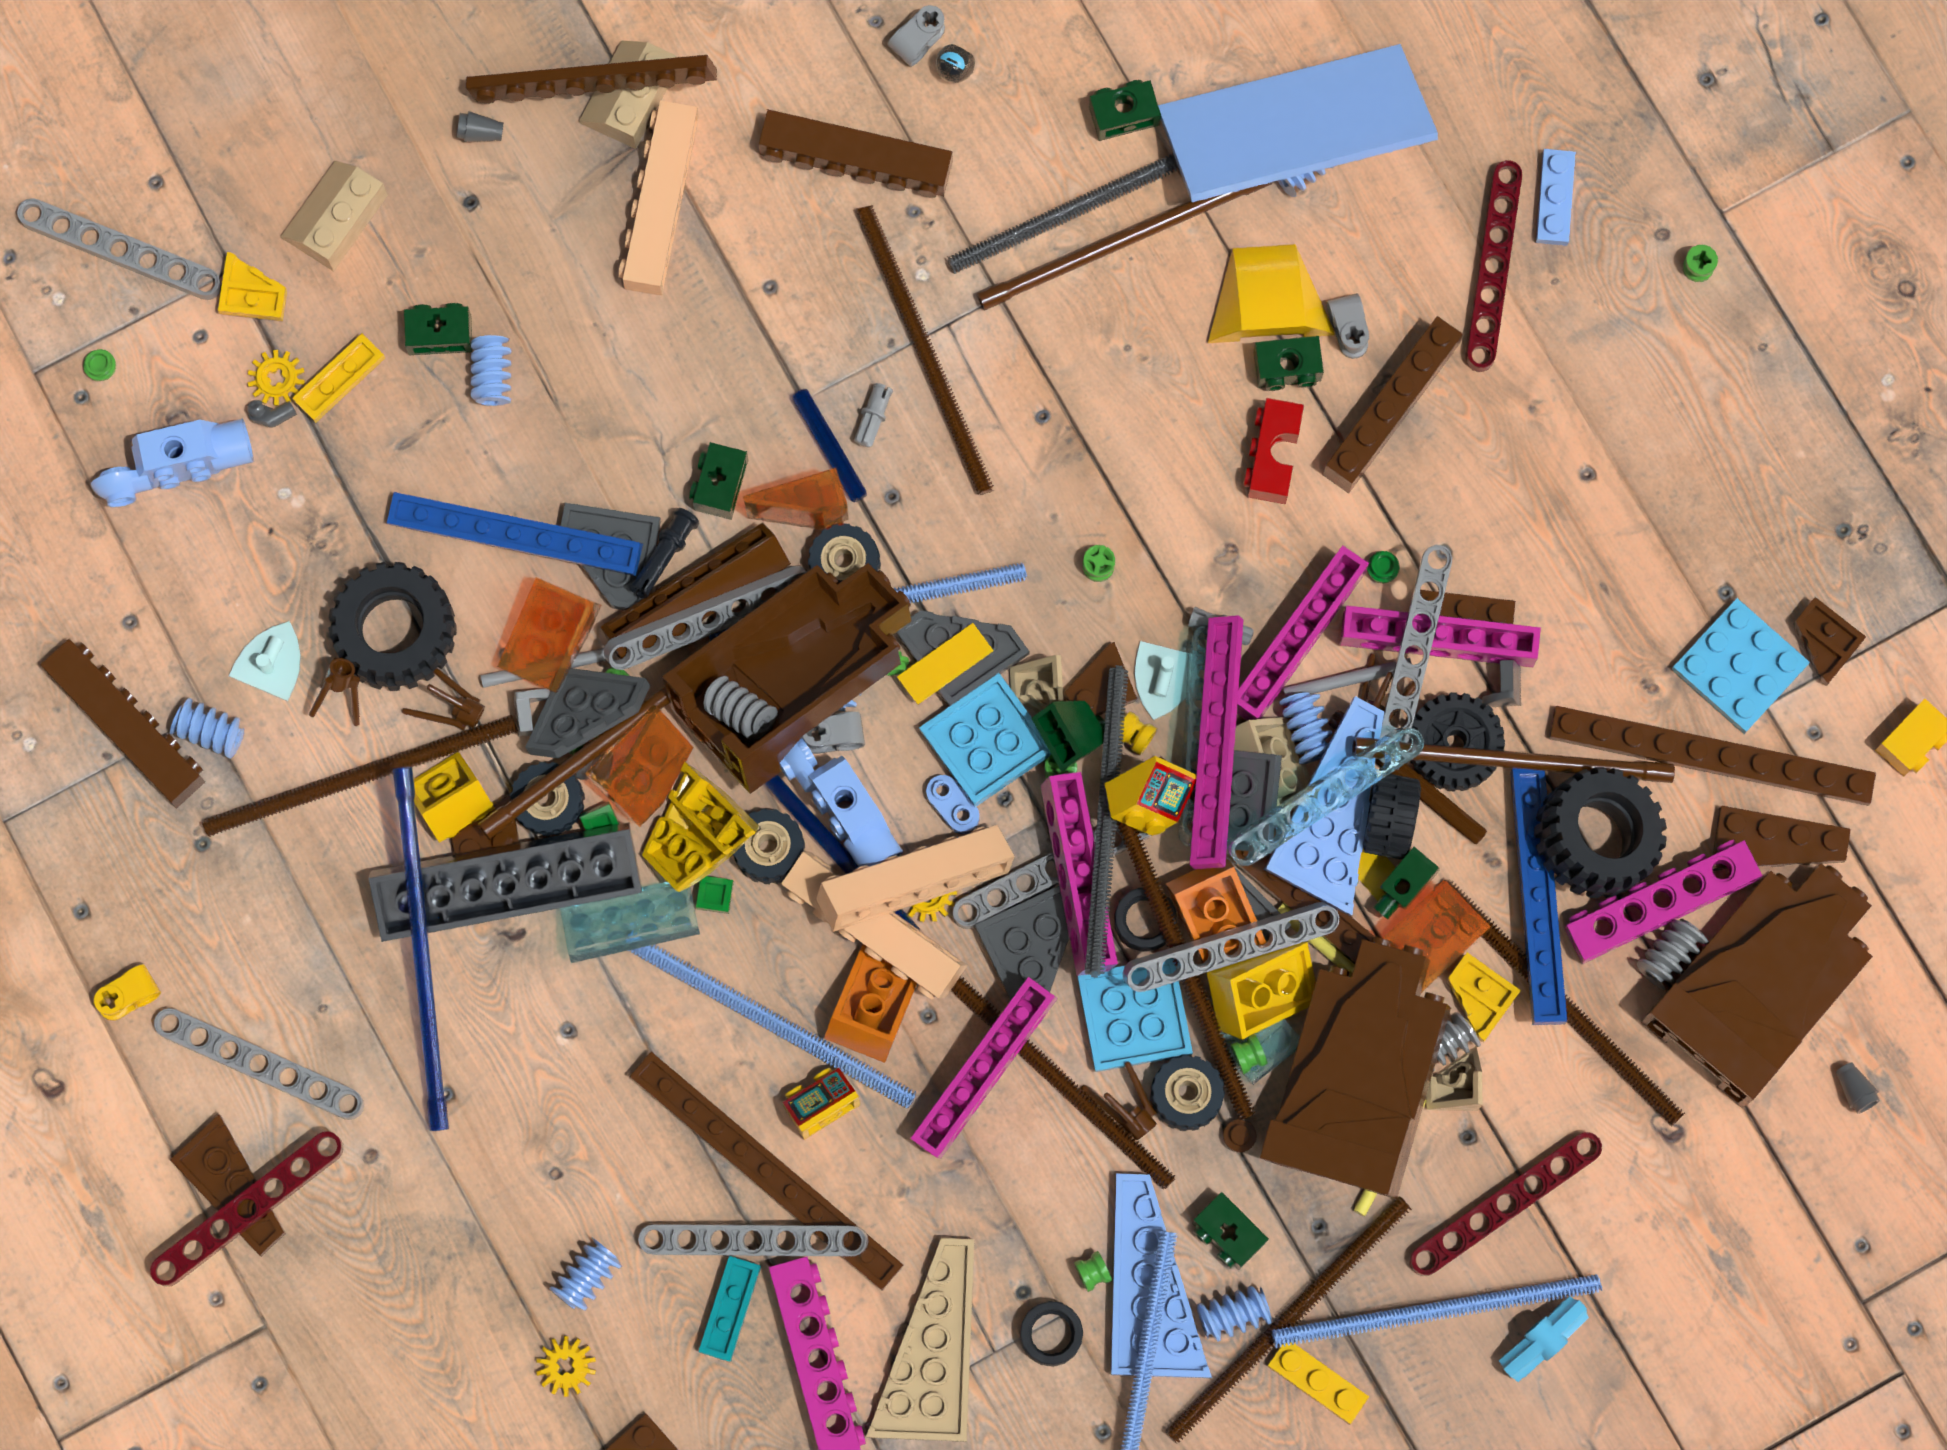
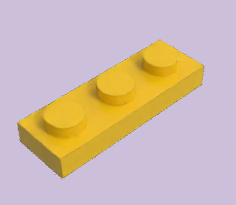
M361 333L292 399L317 423L386 358Z
M1291 1342L1289 1346L1286 1343L1285 1347L1282 1344V1347L1279 1348L1267 1366L1349 1425L1369 1398L1364 1392L1296 1344L1292 1345Z

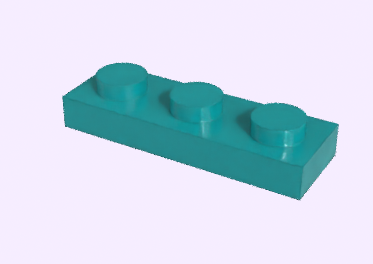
M729 1256L698 1351L699 1353L731 1363L761 1265Z

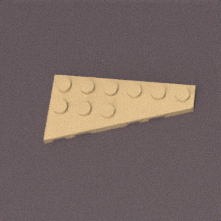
M941 1238L866 1438L967 1442L974 1239Z

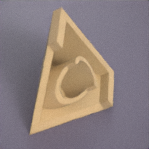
M1053 655L1010 667L1011 690L1022 704L1037 713L1052 702L1063 701L1061 655Z
M1477 1046L1431 1077L1426 1095L1427 1110L1478 1111L1483 1105L1482 1069Z

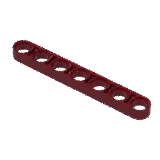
M1511 160L1502 161L1496 166L1491 183L1466 352V362L1476 372L1489 370L1494 363L1497 353L1522 183V169L1516 162ZM1503 169H1510L1515 173L1516 180L1511 184L1503 183L1499 178V172ZM1498 199H1506L1511 203L1512 210L1508 213H1499L1495 209L1494 203ZM1500 228L1506 232L1507 240L1503 243H1495L1490 238V232ZM1491 258L1500 260L1503 264V270L1499 273L1489 272L1485 266L1486 261ZM1487 288L1494 289L1498 293L1499 299L1495 303H1486L1481 297V292ZM1486 318L1491 320L1494 324V330L1489 334L1481 333L1476 325L1480 319ZM1476 349H1484L1489 353L1490 360L1485 364L1476 363L1472 358V352Z
M329 1131L317 1134L157 1257L150 1267L152 1279L157 1284L165 1287H170L180 1282L337 1161L344 1150L342 1140L335 1133ZM325 1138H332L337 1143V1149L331 1156H323L319 1152L318 1146ZM297 1159H307L310 1163V1170L307 1175L303 1177L295 1176L292 1172L293 1163ZM278 1179L283 1184V1191L279 1196L271 1198L267 1196L265 1186L268 1181ZM244 1200H253L256 1204V1212L250 1218H242L238 1213V1207ZM219 1220H224L229 1225V1233L223 1239H216L211 1233L212 1225ZM191 1241H198L202 1245V1254L195 1260L188 1259L184 1253L185 1246ZM164 1262H172L175 1266V1275L170 1280H161L157 1274L158 1267Z
M1590 1132L1579 1134L1423 1243L1411 1254L1410 1266L1412 1270L1420 1276L1434 1274L1567 1181L1601 1155L1602 1143L1600 1138ZM1589 1139L1595 1144L1596 1151L1593 1156L1584 1157L1578 1152L1577 1145L1580 1140ZM1563 1158L1568 1162L1569 1170L1566 1175L1558 1176L1552 1172L1551 1162L1553 1159ZM1535 1176L1541 1181L1542 1190L1540 1193L1532 1195L1525 1191L1524 1181L1527 1177ZM1508 1195L1514 1199L1515 1209L1513 1212L1505 1214L1498 1209L1497 1200L1500 1196ZM1482 1214L1487 1218L1489 1225L1486 1231L1476 1232L1471 1228L1470 1219L1473 1215ZM1456 1233L1460 1236L1462 1245L1459 1250L1449 1251L1445 1248L1443 1238L1446 1234ZM1427 1251L1433 1255L1435 1264L1432 1269L1422 1270L1418 1267L1416 1257L1420 1252Z

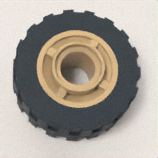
M846 523L844 525H832L831 528L824 529L818 537H815L814 543L809 549L808 565L810 570L818 565L826 574L831 572L839 583L867 563L876 571H879L881 568L880 553L875 541L867 531L864 532L858 526L854 527ZM849 554L853 557L851 565L845 568L836 565L839 556Z
M539 762L538 765L529 766L526 771H522L518 775L517 781H514L512 785L513 791L510 792V799L516 798L559 766V764ZM573 775L551 791L556 796L551 806L543 807L540 805L539 800L516 818L526 829L537 835L542 834L543 836L550 837L553 834L556 836L560 835L565 830L569 831L573 828L572 825L579 821L580 814L584 811L583 800H585V794L582 790L583 787L576 776Z
M777 809L754 811L749 816L759 825L758 830L733 854L736 864L742 870V873L746 877L752 878L754 882L758 883L759 881L769 885L774 882L776 884L781 883L802 852H804L805 842L802 831L797 822L793 821L787 813L783 814ZM767 840H772L777 843V847L773 852L765 853L760 850L761 844Z
M1182 1055L1180 1058H1172L1168 1063H1164L1153 1079L1150 1088L1152 1107L1157 1112L1158 1118L1162 1122L1167 1123L1168 1127L1172 1129L1195 1131L1202 1126L1205 1127L1216 1117L1222 1106L1225 1094L1223 1092V1079H1220L1218 1070L1214 1069L1207 1060L1200 1059L1201 1057ZM1182 1086L1193 1088L1196 1098L1190 1101L1182 1099L1179 1095V1088Z

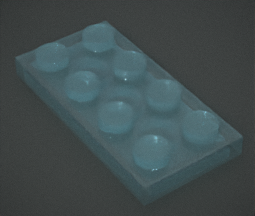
M668 882L642 887V893L560 908L571 963L700 934L691 888L689 887L678 892Z

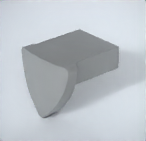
M550 689L514 692L519 737L532 734L533 725L530 703L547 700L550 695Z

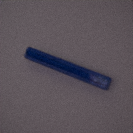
M802 389L793 395V401L852 502L862 500L867 496V491L809 391Z

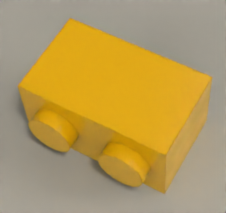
M1924 698L1875 751L1903 777L1910 770L1917 773L1930 760L1925 756L1929 750L1934 747L1938 751L1947 742V718Z

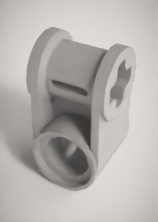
M924 6L895 32L889 40L888 46L908 65L914 66L944 34L945 19L943 12L936 6ZM927 20L932 23L935 20L936 26L934 27L930 24L925 27V21Z
M1356 293L1327 301L1330 322L1335 330L1342 354L1351 359L1362 357L1368 348L1369 331L1359 294ZM1354 336L1359 343L1354 344V341L1349 339V337Z
M844 712L829 716L803 735L802 739L812 754L850 751L865 746L861 715L859 712ZM812 731H818V734L821 736L820 741H814Z

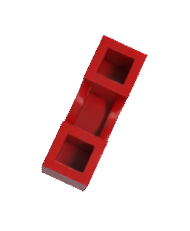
M1266 398L1264 408L1258 407L1255 426L1260 427L1259 438L1252 437L1249 456L1255 457L1253 469H1246L1243 487L1249 488L1248 498L1286 505L1293 466L1276 461L1271 454V448L1279 442L1297 444L1304 410L1303 404Z

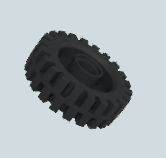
M1457 692L1449 693V695L1445 696L1442 694L1428 701L1415 715L1408 743L1450 746L1447 738L1456 735L1464 742V747L1462 748L1503 751L1505 747L1504 729L1500 725L1501 720L1498 715L1493 713V709L1489 705L1483 704V700L1478 697L1474 699L1470 697V694L1466 693L1457 695ZM1410 760L1411 764L1413 763L1415 767L1414 770L1421 774L1429 783L1431 782L1438 789L1445 788L1447 791L1453 792L1477 787L1486 781L1497 768L1493 766Z

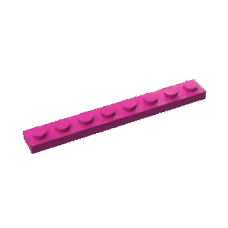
M1239 615L1213 617L1208 620L1190 866L1194 869L1221 868L1226 866L1244 622Z

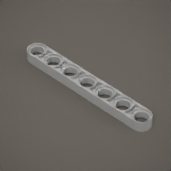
M26 199L18 206V218L28 230L203 300L214 299L221 292V280L217 273L210 268L38 199ZM38 207L41 209V217L34 222L25 220L24 215L27 209ZM64 218L70 221V228L65 233L60 234L53 230L54 223L57 220ZM89 230H95L99 233V239L93 245H86L82 242L84 233ZM125 242L128 244V251L125 255L116 257L111 254V248L115 243ZM151 253L157 256V262L152 268L140 266V259L143 255ZM175 265H182L186 268V274L180 280H173L169 277V271ZM207 276L212 277L215 280V286L212 290L203 292L198 289L200 279Z
M1434 545L1427 548L1421 559L1384 710L1380 739L1385 741L1408 743L1452 565L1451 552L1442 545ZM1434 550H1440L1446 556V564L1441 569H1434L1428 563V556ZM1426 582L1435 583L1439 590L1437 598L1432 601L1424 600L1420 594V588ZM1418 614L1427 615L1431 621L1430 628L1424 633L1417 632L1412 626L1413 618ZM1412 645L1420 647L1423 652L1422 660L1415 665L1408 663L1404 657L1406 649ZM1409 677L1414 681L1415 690L1411 695L1402 696L1397 691V683L1401 678ZM1395 709L1404 710L1408 717L1407 723L1401 728H1395L1389 722V715ZM1382 758L1379 760L1387 765H1394L1399 763L1402 759L1395 758L1392 760H1388L1386 758Z
M801 566L789 567L614 637L605 645L603 650L604 657L613 668L624 670L727 629L766 602L761 600V594L765 589L774 587L775 596L790 585L793 578L804 575L807 571ZM739 599L746 600L743 610L736 613L731 611L735 601ZM716 611V618L712 623L702 624V618L705 613ZM677 624H687L686 631L682 635H672V630ZM657 635V641L654 646L650 648L642 647L643 640L647 636ZM627 647V654L624 658L613 660L612 655L617 648Z
M1117 825L1116 827H1112L1115 828L1116 832L1118 833L1119 831H1121V829H1118L1119 826ZM1096 830L1093 831L1094 842H1096ZM1140 833L1137 836H1142L1139 840L1143 839L1145 841L1152 835ZM1122 840L1118 847L1110 850L1114 852V854L1110 855L1115 856L1127 850V845L1124 844L1125 841ZM1053 852L960 899L953 907L954 922L963 929L974 928L976 924L1059 885L1058 877H1050L1045 871L1046 864L1049 861L1055 860ZM1029 875L1034 879L1035 887L1033 890L1022 892L1017 888L1016 881L1020 876ZM993 890H1000L1006 896L1005 903L1000 907H993L987 901L988 894ZM963 905H971L976 909L977 916L973 921L964 922L959 918L958 911Z
M1314 903L1134 959L1124 967L1123 980L1130 988L1137 992L1155 989L1330 934L1338 927L1339 914L1327 903ZM1322 910H1328L1330 913L1329 922L1325 926H1317L1315 923L1317 914ZM1291 920H1298L1300 929L1297 934L1287 936L1285 933L1286 924ZM1261 929H1267L1270 934L1267 943L1260 946L1256 945L1254 942L1256 933ZM1230 939H1238L1239 948L1236 953L1226 955L1224 952L1225 943ZM1200 948L1207 949L1208 959L1205 963L1200 965L1194 964V953ZM1169 958H1176L1178 961L1177 969L1171 974H1164L1162 971L1163 963ZM1140 967L1146 968V979L1140 984L1133 983L1131 980L1133 971Z
M163 1009L155 1017L154 1026L157 1033L171 1042L342 1119L352 1120L359 1117L363 1112V1098L358 1092L176 1009ZM168 1015H174L179 1019V1026L172 1033L164 1032L161 1027L162 1020ZM196 1029H206L209 1034L207 1043L203 1046H194L191 1042L192 1033ZM235 1042L239 1050L236 1057L230 1060L222 1058L220 1050L223 1044ZM257 1055H263L268 1059V1067L262 1073H255L250 1068L251 1060ZM291 1068L298 1073L297 1082L289 1087L283 1086L280 1082V1075L285 1069ZM316 1082H323L328 1088L327 1095L321 1100H315L310 1096V1087ZM347 1095L356 1097L358 1102L357 1108L352 1113H343L339 1107L340 1100Z
M654 1224L642 1229L638 1241L641 1249L647 1254L856 1256L867 1248L868 1236L858 1226ZM651 1230H658L663 1235V1244L658 1249H651L646 1244V1235ZM684 1230H690L696 1236V1244L691 1249H684L679 1244V1235ZM717 1230H722L729 1236V1244L723 1250L716 1249L711 1241L712 1235ZM751 1230L757 1231L762 1236V1244L756 1250L749 1249L744 1242L745 1235ZM782 1231H790L795 1236V1245L790 1250H783L778 1245L777 1238ZM816 1231H822L828 1236V1245L823 1250L814 1249L810 1243L811 1236ZM849 1231L857 1232L861 1236V1246L855 1251L848 1250L843 1242L844 1236Z

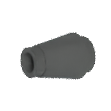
M468 111V114L460 113L457 138L464 139V142L501 141L504 122H498Z
M1853 1062L1842 1066L1836 1071L1849 1107L1851 1109L1854 1108L1857 1114L1869 1110L1880 1101L1877 1096L1879 1091L1855 1067Z

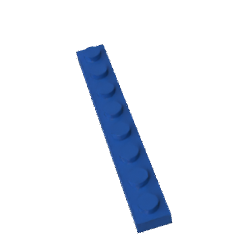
M397 492L393 493L387 524L391 526L634 576L637 574L643 544L640 542Z
M1512 768L1510 777L1532 1025H1562L1567 1022L1555 877L1553 870L1548 872L1544 867L1543 863L1546 862L1544 855L1539 856L1536 845L1540 843V838L1534 837V827L1540 823L1536 820L1538 810L1544 806L1543 801L1547 797L1545 771Z

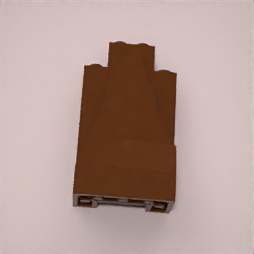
M869 563L841 583L838 582L831 572L826 574L816 565L662 676L672 711L751 794L781 772L779 763L803 735L901 665L898 651L901 648L893 634L912 621L909 610L911 603L902 591L896 592L891 587L888 577L881 570L876 571ZM727 676L729 677V682L736 681L740 687L748 689L749 694H756L759 699L765 700L768 706L776 707L778 711L777 718L771 730L760 739L752 741L745 738L743 734L737 733L734 728L728 727L724 722L719 721L715 716L708 714L704 708V697L713 681L719 677Z
M1820 863L1796 891L1791 888L1793 885L1788 878L1780 873L1775 875L1770 871L1641 1021L1643 1025L1663 1042L1667 1043L1672 1039L1721 1082L1717 1087L1741 1108L1756 1098L1802 1043L1803 1038L1873 957L1867 952L1869 948L1863 941L1857 937L1851 938L1848 936L1849 932L1872 905L1867 902L1868 897L1862 890L1855 886L1849 887L1841 880L1843 878L1841 873L1830 865L1824 866Z
M1373 936L1371 942L1362 939L1352 978L1348 977V970L1335 966H1330L1329 971L1319 970L1279 1114L1275 1120L1270 1121L1260 1158L1276 1165L1307 1172L1397 1199L1451 1007L1443 1003L1445 997L1425 992V996L1420 997L1430 963L1427 957L1422 956L1424 950L1404 945L1403 950L1392 948L1391 941Z

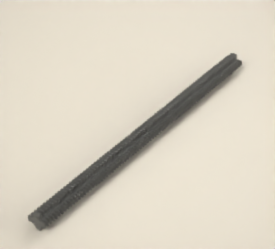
M1174 153L1172 155L1169 154V157L1161 158L1162 160L1158 159V162L1154 161L1151 165L1147 164L1144 168L1141 167L1140 170L1137 169V172L1133 171V173L1130 172V175L1122 176L1123 179L1119 177V180L1115 179L1112 183L1105 184V187H1098V190H1091V193L1087 192V195L1083 194L1080 198L1076 197L1073 201L1070 200L1069 203L1065 202L1066 205H1059L1055 207V210L1051 209L1052 212L1048 210V213L1044 212L1041 216L1037 215V218L1033 217L1034 220L1030 219V221L1027 220L1023 224L1020 223L1019 226L1016 225V228H1009V231L1001 232L1002 235H994L991 239L984 240V243L980 242V244H976L977 246L973 245V248H966V251L962 250V252H959V255L955 253V256L951 255L952 258L948 257V264L956 274V270L960 272L959 268L963 271V266L967 269L966 265L970 268V263L974 266V261L978 264L977 260L981 263V258L985 261V256L987 259L988 255L992 257L991 253L996 256L995 252L998 254L999 250L1003 252L1002 248L1006 251V246L1010 249L1009 245L1013 248V243L1017 246V241L1021 244L1020 240L1024 243V238L1026 241H1028L1027 237L1031 239V235L1035 238L1034 233L1038 236V232L1042 234L1041 230L1045 233V228L1048 231L1049 227L1051 230L1053 229L1052 225L1056 228V223L1058 226H1060L1059 222L1063 225V220L1067 223L1066 219L1068 218L1069 221L1070 217L1074 219L1073 215L1078 218L1077 214L1081 216L1080 212H1082L1084 215V210L1088 213V208L1092 211L1091 207L1095 210V205L1099 208V203L1101 206L1102 202L1106 205L1105 201L1107 200L1108 203L1109 199L1113 201L1112 197L1116 200V195L1120 198V194L1122 197L1124 196L1123 192L1127 195V190L1129 193H1131L1130 189L1134 192V187L1138 190L1137 186L1139 185L1140 188L1141 184L1145 186L1144 182L1148 185V181L1152 183L1151 179L1155 182V177L1158 180L1159 176L1161 179L1163 178L1162 174L1166 177V172L1168 175H1170L1169 171L1173 173V169L1177 172L1178 164Z
M1116 665V668L1109 669L1086 948L1085 974L1091 975L1094 978H1098L1100 974H1105V972L1100 970H1105L1101 966H1105L1102 962H1106V960H1103V958H1106V956H1103L1106 952L1103 951L1107 950L1103 948L1107 946L1103 944L1107 943V940H1103L1107 939V936L1103 935H1108L1107 932H1104L1108 931V929L1104 927H1108L1106 923H1109V921L1106 920L1109 917L1106 916H1109V913L1105 912L1110 910L1105 908H1110L1109 905H1106L1110 904V902L1106 900L1111 899L1107 896H1111L1109 894L1111 890H1108L1111 889V886L1108 885L1112 883L1108 881H1112V879L1108 877H1112V875L1108 873H1113L1110 870L1113 869L1111 867L1113 863L1110 862L1114 860L1110 858H1114V856L1110 854H1114V852L1110 850L1115 849L1111 847L1115 846L1113 844L1115 840H1112L1115 839V836L1112 835L1116 834L1112 832L1116 831L1112 827H1116L1115 823L1117 821H1114L1115 819L1111 818L1105 783L1119 776L1116 774L1121 773L1118 771L1121 770L1119 768L1121 764H1118L1121 763V760L1117 759H1122L1119 756L1122 755L1120 753L1122 749L1119 748L1123 746L1119 744H1123L1120 740H1123V734L1121 733L1124 731L1120 729H1124L1121 725H1124L1125 719L1122 718H1125V715L1121 714H1125L1123 710H1126L1124 708L1126 704H1123L1126 703V700L1122 699H1126L1127 693L1124 692H1127V689L1123 688H1127L1125 684H1128L1126 682L1128 678H1125L1128 677V674L1124 673L1129 672L1119 665Z

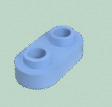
M939 775L932 778L926 789L927 799L946 824L958 834H968L975 830L979 824V810L973 805L962 788L950 776ZM946 786L949 792L945 796H940L936 792L937 788ZM960 811L969 813V818L966 821H961L957 818V814Z

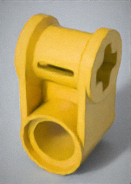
M142 964L133 967L121 975V977L101 987L94 996V1004L105 1019L116 1021L134 1010L153 1002L161 995V991L147 967ZM111 997L115 1000L116 1005L112 1009L108 1007V1002L106 1001Z

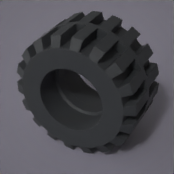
M1379 772L1375 777L1369 799L1370 805L1363 842L1365 853L1401 860L1409 853L1420 802L1421 786L1419 779Z

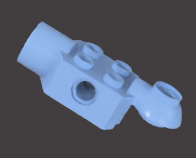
M243 418L221 424L196 420L137 434L132 439L133 446L131 447L136 470H131L128 467L107 469L100 474V477L91 482V488L98 496L107 501L109 507H121L134 503L136 501V493L152 490L157 487L172 489L179 486V482L191 479L193 482L205 481L210 479L212 474L219 473L223 469L253 463V452Z
M801 738L779 763L780 768L789 781L796 777L804 791L811 792L812 800L822 815L826 812L831 817L829 819L831 823L830 828L840 842L844 839L846 840L843 844L857 866L868 865L870 867L882 863L891 856L900 857L903 854V850L891 834L882 813L847 760L840 756L814 771L812 767L818 763L807 744ZM842 801H849L852 803V805L846 809H842L837 806Z

